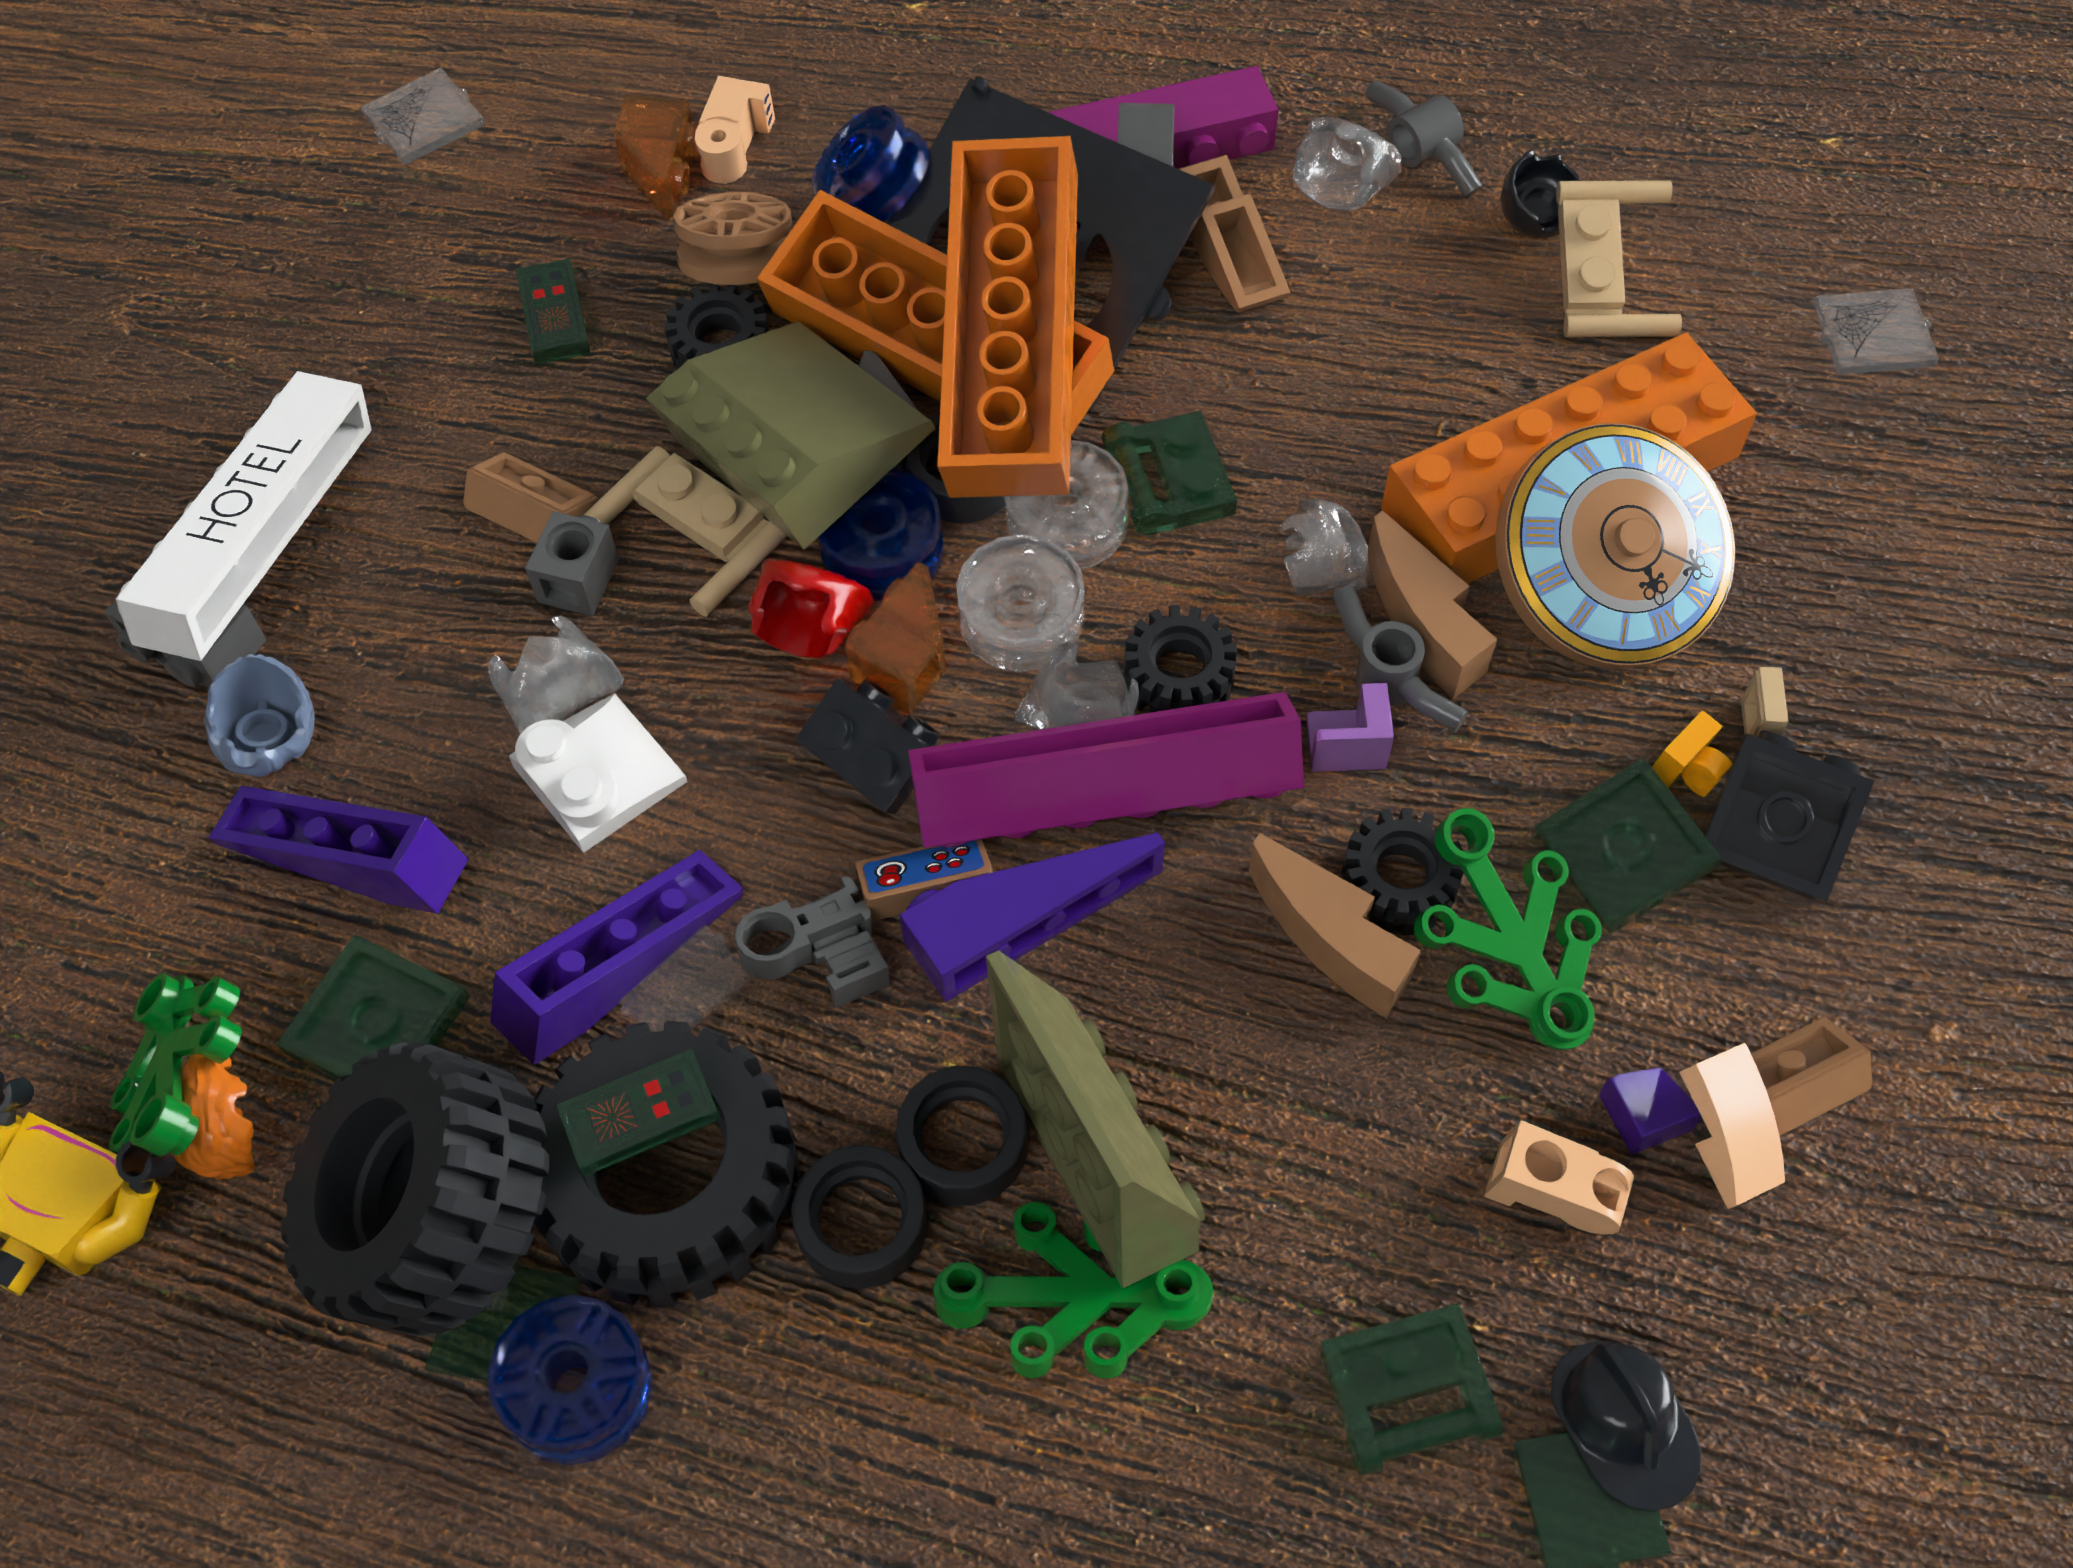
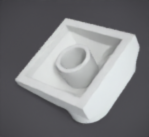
M616 694L587 707L564 721L547 719L531 724L520 734L516 742L515 752L509 755L514 769L583 853L688 782L686 775Z

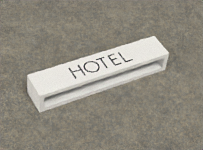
M297 371L284 389L275 395L268 409L256 424L247 430L243 440L228 459L216 469L213 478L197 498L187 505L183 515L165 538L155 545L150 557L134 577L123 585L115 600L132 645L198 661L204 658L372 429L361 384Z

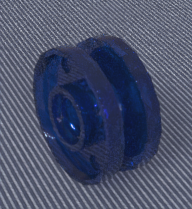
M886 105L870 107L846 123L825 147L815 166L811 182L813 193L816 196L819 190H822L884 222L903 207L923 178L930 155L927 141L916 131L909 127L905 128L903 118Z
M892 469L817 538L818 544L821 547L823 568L830 572L839 573L865 586L870 590L874 601L902 598L921 589L938 572L945 553L937 498L926 483L908 472Z
M578 1295L543 1300L517 1316L497 1341L488 1368L490 1402L515 1441L542 1461L568 1466L600 1460L625 1444L645 1418L653 1390L650 1360L626 1317L602 1300ZM575 1367L588 1369L586 1379L579 1388L567 1393L555 1392L557 1380L565 1371Z

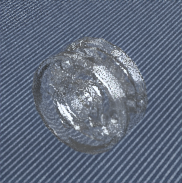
M1071 440L1069 495L1003 496L1006 508V526L1012 545L1024 559L1044 569L1064 572L1091 568L1111 557L1124 541L1129 522V508L1127 505L1129 487L1123 467L1108 451L1089 442Z
M1026 534L1005 536L979 547L963 564L956 584L958 616L961 636L973 654L993 667L1021 672L1043 669L1064 658L1078 642L1084 623L1083 604L1085 589L1082 571L1068 551L1049 539ZM1021 600L1030 602L1027 605L1020 606L1011 604Z

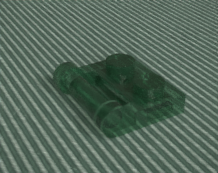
M1201 410L1137 426L1127 422H1120L1111 425L1102 433L1101 438L1107 455L1115 458L1132 502L1133 509L1130 516L1138 534L1153 535L1236 514L1237 498ZM1151 452L1170 502L1163 503L1155 499L1138 454Z
M1459 1303L1321 1341L1318 1350L1347 1434L1351 1457L1360 1476L1383 1470V1461L1475 1436L1478 1442L1502 1436L1501 1418ZM1460 1387L1465 1407L1374 1432L1368 1414L1369 1411Z

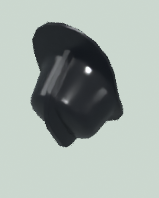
M1598 1340L1578 1345L1563 1356L1552 1375L1551 1400L1559 1420L1570 1435L1591 1475L1609 1496L1629 1508L1654 1512L1676 1506L1693 1491L1701 1473V1445L1693 1424L1673 1392V1386L1666 1370L1649 1353L1634 1346Z

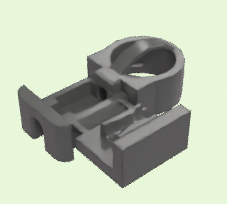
M840 877L841 890L793 909L787 899L771 906L758 908L745 915L737 925L735 940L740 965L747 973L757 978L772 980L784 977L796 968L813 962L811 948L813 947L815 950L813 953L815 962L820 964L825 961L828 970L831 972V975L826 976L831 990V1000L835 1008L890 985L889 967L871 938L872 919L870 908L866 907L865 901H859L858 888L849 877ZM770 930L781 931L790 936L781 946L760 955L746 947L751 938L761 932Z

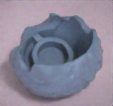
M250 653L245 657H238L233 663L226 665L221 672L216 674L208 689L204 724L209 746L213 754L226 769L243 775L263 777L269 773L278 772L293 758L301 757L309 746L315 726L314 709L309 691L290 667L285 666L272 657H265L262 654L255 656Z

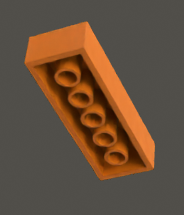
M1071 136L952 141L938 469L949 498L1069 495L1078 173Z
M819 190L757 277L772 312L791 323L799 321L823 340L859 359L862 358L864 350L876 352L894 378L941 402L947 255ZM1075 320L1071 435L1114 372L1108 337Z
M1686 332L1390 465L1381 509L1468 584L1498 570L1495 536L1497 518L1505 492L1523 464L1537 451L1555 439L1578 428L1594 424L1619 423L1639 426L1657 432L1674 441L1689 452L1708 472L1739 457L1757 412Z

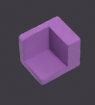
M1387 683L1362 684L1356 710L1312 711L1308 713L1306 729L1311 772L1387 768L1394 740Z

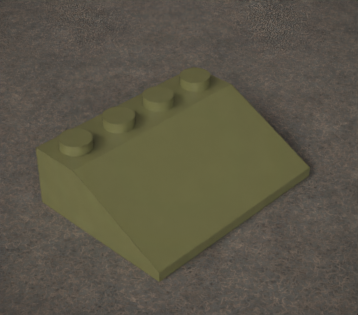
M799 321L689 359L645 398L675 439L803 550L936 429L930 419Z
M998 950L987 955L986 963L998 1067L1006 1082L1019 1095L1029 1123L1122 1288L1199 1252L1200 1222L1205 1220L1202 1204L1188 1181L1178 1184L1167 1164L1171 1162L1170 1154L1158 1129L1154 1125L1144 1127L1134 1110L1137 1108L1135 1093L1125 1074L1121 1070L1112 1073L1102 1057L1106 1053L1105 1046L1093 1021L1090 1018L1081 1021L1068 998Z

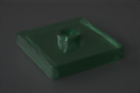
M1644 757L1534 826L1535 834L1545 848L1559 853L1566 860L1569 868L1568 879L1610 935L1719 867L1722 862L1720 854Z
M354 934L282 1035L277 1046L284 1054L337 1080L341 1076L352 1074V1065L363 1057L376 1053L379 1049L401 1042L410 1044L418 1041L437 1047L470 996L465 987Z

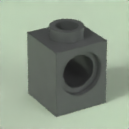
M555 511L552 512L525 567L538 603L590 616L594 615L620 560L610 526L588 515H578L575 517Z

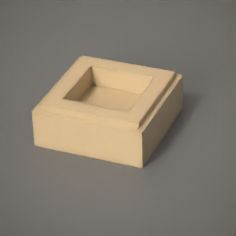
M1759 667L1758 671H1755L1741 699L1745 735L1748 733L1758 737L1760 731L1782 735L1787 726L1788 714L1782 668Z

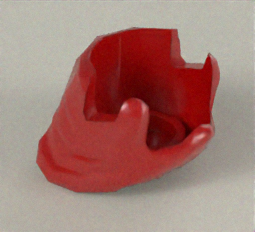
M767 559L762 563L761 574L758 576L756 588L752 593V599L748 603L749 613L753 615L751 632L771 647L796 657L821 659L831 656L836 652L842 641L855 627V624L869 612L874 599L868 588L839 573L789 560Z

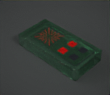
M567 258L516 269L529 342L535 364L590 354L591 350L571 259Z
M692 1048L556 1105L583 1176L592 1174L720 1119Z

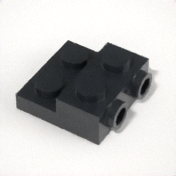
M1760 731L1758 737L1747 733L1739 743L1732 761L1733 765L1727 773L1717 798L1718 803L1696 856L1824 904L1829 898L1874 780L1858 775L1861 768L1844 758L1824 754L1821 760L1796 752L1797 743L1782 735Z

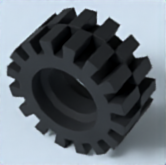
M708 283L710 292L702 294L699 286L690 289L691 300H687L682 295L675 300L676 309L669 308L666 314L668 323H664L674 368L677 367L678 370L689 359L769 332L767 315L760 299L754 300L753 292L746 288L739 295L737 285H727L725 291H720L719 285ZM716 330H732L738 333L732 339L722 343L711 344L699 341L704 335Z
M1180 605L1169 606L1168 617L1163 618L1158 608L1149 612V625L1142 619L1134 625V635L1128 634L1126 640L1124 678L1126 692L1128 696L1134 694L1133 704L1139 711L1148 704L1149 713L1228 701L1231 687L1234 684L1237 649L1236 643L1231 644L1232 633L1226 626L1218 630V617L1211 613L1205 621L1200 620L1201 608L1191 606L1189 616L1180 615ZM1182 652L1197 657L1202 661L1204 668L1201 673L1193 677L1174 678L1160 672L1156 662L1163 655Z
M1402 808L1399 819L1396 820L1393 819L1391 809H1386L1379 812L1377 823L1370 816L1362 821L1359 832L1354 830L1349 839L1341 871L1343 873L1342 879L1375 897L1369 921L1372 923L1375 917L1381 919L1382 924L1380 928L1389 933L1392 932L1394 923L1401 924L1402 936L1414 935L1416 918L1429 907L1445 905L1451 908L1452 903L1455 902L1464 873L1460 866L1447 862L1439 854L1435 845V830L1432 829L1435 816L1424 812L1421 822L1412 820V808ZM1459 840L1453 842L1458 849L1463 851ZM1388 855H1405L1417 860L1424 866L1427 879L1418 888H1397L1388 884L1380 877L1377 864ZM1437 917L1429 918V929L1435 926Z

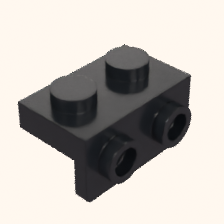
M837 678L796 737V740L883 812L896 814L914 789L908 750L938 746L936 742L941 735L931 725L917 716L909 714L906 719L891 707L896 700L894 696L875 682L865 678L861 684Z

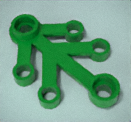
M1458 809L1438 825L1435 831V845L1439 854L1447 862L1461 867L1495 930L1459 918L1451 908L1445 905H1433L1419 914L1415 920L1414 933L1417 940L1423 946L1430 949H1439L1450 944L1515 967L1529 989L1526 990L1493 980L1488 971L1476 964H1468L1453 972L1447 980V994L1455 1005L1469 1009L1479 1004H1484L1524 1018L1528 1021L1533 1036L1542 1045L1553 1050L1565 1051L1583 1044L1593 1030L1595 1012L1591 1000L1582 991L1591 948L1599 941L1602 935L1600 920L1593 912L1587 909H1575L1558 920L1555 927V935L1557 941L1563 947L1556 975L1554 976L1543 957V951L1558 889L1567 881L1569 876L1566 860L1555 851L1545 850L1539 852L1525 863L1522 874L1529 891L1521 917L1486 855L1491 850L1495 839L1491 822L1483 813L1475 809ZM1451 832H1459L1466 838L1468 843L1467 851H1461L1454 845L1451 839ZM1539 862L1547 864L1552 869L1554 875L1553 882H1547L1540 877L1538 872ZM1430 917H1437L1444 923L1446 928L1444 937H1438L1430 931L1428 926ZM1572 920L1578 921L1584 926L1586 930L1585 941L1577 939L1572 934ZM1463 976H1469L1476 981L1478 985L1477 997H1471L1463 991L1461 986ZM1551 1007L1560 1009L1565 1015L1566 1024L1564 1029L1558 1028L1553 1023L1550 1016Z
M164 973L158 974L146 986L137 1001L133 1013L134 1020L144 1025L145 1035L124 1078L116 1087L110 1101V1108L124 1115L111 1135L108 1146L111 1152L117 1154L122 1145L129 1141L133 1145L159 1157L167 1153L178 1156L188 1148L197 1133L199 1118L191 1114V1106L182 1101V1057L200 1054L218 1064L223 1063L230 1057L238 1045L242 1034L241 1026L226 1019L237 1004L240 995L239 987L218 976L211 978L204 985L194 987L193 981L183 975H177L172 978ZM195 1013L208 1019L207 1023L185 1027Z
M1039 1202L1026 1203L1016 1211L1014 1215V1238L1021 1248L1037 1252L1064 1277L986 1276L980 1268L971 1263L956 1262L940 1272L933 1286L934 1306L937 1316L946 1325L958 1329L971 1328L980 1324L989 1314L991 1307H1064L1042 1327L1026 1326L1019 1329L1013 1335L1010 1342L1011 1364L1018 1374L1026 1378H1038L1047 1374L1053 1367L1054 1357L1110 1308H1137L1117 1328L1109 1326L1095 1328L1086 1336L1084 1341V1364L1086 1369L1098 1378L1110 1379L1117 1377L1125 1370L1128 1357L1163 1327L1169 1330L1180 1331L1193 1327L1207 1315L1213 1301V1286L1209 1276L1201 1267L1186 1260H1180L1122 1288L1117 1277H1110L1056 1230V1217L1053 1210ZM1084 1221V1238L1086 1243L1092 1249L1102 1252ZM1030 1222H1039L1046 1226L1038 1232H1031L1024 1228ZM959 1285L973 1287L965 1293H957L951 1290V1288ZM1181 1287L1188 1290V1292L1182 1295H1175L1166 1289ZM1027 1346H1038L1045 1351L1043 1355L1037 1358H1027L1020 1353ZM1109 1346L1114 1348L1118 1354L1110 1359H1102L1093 1352L1099 1347Z

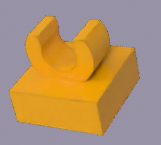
M1702 710L1667 746L1644 778L1665 794L1682 776L1686 785L1693 792L1705 798L1733 765L1730 759L1721 751L1708 747L1723 726Z

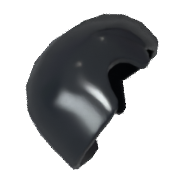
M1534 150L1528 151L1506 174L1500 202L1504 217L1515 230L1536 238H1548L1559 235V207L1556 202L1558 181H1581L1579 175L1563 162L1560 155L1555 154L1541 157L1535 156Z

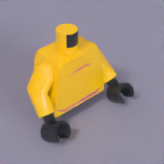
M0 1071V1237L6 1240L0 1249V1287L15 1295L22 1296L45 1261L76 1276L86 1274L95 1264L98 1265L139 1242L145 1233L156 1196L162 1189L156 1180L171 1176L176 1168V1161L170 1153L162 1157L152 1154L148 1158L149 1152L133 1145L131 1141L123 1144L118 1153L115 1154L30 1112L22 1119L16 1115V1110L27 1106L31 1102L34 1095V1086L24 1077L12 1079L7 1082L4 1095L3 1083L5 1077Z

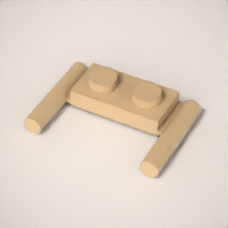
M1670 180L1558 181L1556 202L1559 207L1560 254L1565 313L1563 329L1565 337H1677L1680 335L1682 328L1680 314H1622V308L1625 304L1619 204L1670 203L1672 198V182Z
M655 446L584 514L594 517L604 524H609L635 500L640 506L724 562H727L689 600L692 607L705 617L786 538L784 532L770 520H765L763 514L743 497L676 453L670 456L660 446Z

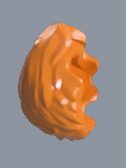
M193 1054L182 1066V1101L191 1106V1114L199 1118V1127L188 1148L182 1154L172 1156L179 1165L204 1177L221 1180L247 1176L256 1167L251 1144L254 1134L253 1124L250 1120L243 1118V1111L235 1106L236 1100L245 1096L247 1085L239 1077L227 1072L231 1068L230 1058L218 1064L200 1054Z

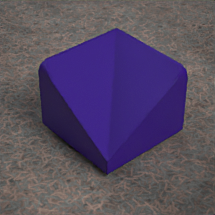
M1662 1068L1623 1073L1610 1077L1606 1080L1598 1094L1631 1155L1691 1132L1702 1118L1695 1102Z

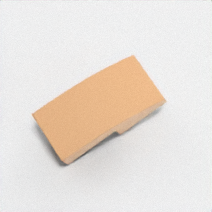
M1746 1043L1680 1071L1679 1073L1711 1134V1137L1695 1145L1727 1209L1735 1207L1784 1183V1161L1775 1116L1767 1091Z

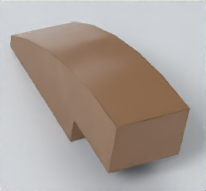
M1227 155L1179 169L1215 186V191L1191 232L1190 238L1211 277L1237 313L1289 297L1291 292L1251 193L1247 195L1242 194Z
M1382 510L1373 518L1367 548L1374 583L1390 620L1411 626L1423 639L1425 654L1421 667L1454 699L1488 672L1497 638L1464 610L1470 586Z
M1259 833L1252 845L1248 873L1266 906L1289 938L1318 969L1349 995L1387 1019L1413 977L1421 950L1369 921L1375 898L1373 895Z

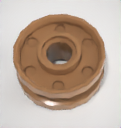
M751 192L708 194L689 200L679 206L673 216L674 230L679 239L683 240L676 251L677 264L683 274L697 281L717 285L758 283L757 277L790 232L792 226L791 210L785 202L779 199Z

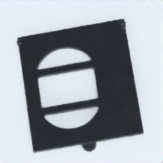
M976 76L975 80L969 79L887 224L929 245L935 230L949 214L952 141L1071 136L1078 173L1077 225L1081 226L1076 234L1075 276L1095 241L1102 238L1111 254L1113 267L1112 283L1103 307L1086 327L1108 337L1115 370L1143 318L1148 321H1159L1169 314L1172 302L1168 291L1162 287V284L1215 191L1214 184L989 87L986 79ZM1105 386L1103 387V389L1101 390V392L1089 408L1088 412H1091L1094 408Z

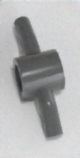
M1378 80L1370 83L1366 90L1367 99L1396 116L1388 124V138L1395 155L1403 164L1414 168L1436 157L1445 166L1464 198L1472 196L1483 187L1467 159L1456 146L1463 138L1464 126L1457 107L1450 99L1438 94L1416 106L1406 95Z
M1344 586L1336 590L1332 597L1345 631L1361 650L1355 675L1356 686L1359 691L1362 684L1387 683L1390 706L1407 701L1418 712L1457 732L1465 721L1468 711L1430 690L1419 678L1425 654L1424 641L1420 634L1411 626L1398 621H1385L1372 626L1368 622L1356 589L1353 586ZM1383 662H1389L1395 665H1388Z

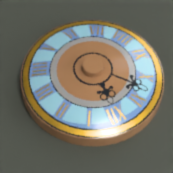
M1619 423L1594 424L1568 432L1541 448L1523 464L1507 488L1500 506L1495 536L1496 557L1501 580L1508 598L1527 627L1539 639L1555 651L1574 661L1605 669L1637 668L1661 661L1679 653L1699 639L1714 622L1726 601L1732 583L1735 564V539L1727 506L1715 482L1705 468L1683 447L1657 432L1639 426Z

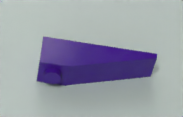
M240 786L208 837L216 845L390 905L436 914L439 913L469 860L426 816L247 786Z
M1157 832L955 881L940 891L937 889L928 890L917 896L908 905L906 911L900 914L904 943L946 1003L988 977L987 955L999 950L1015 961L1163 872L1165 841Z
M701 850L696 851L496 971L490 1023L533 1065L537 1064L587 1032L742 897L744 888Z

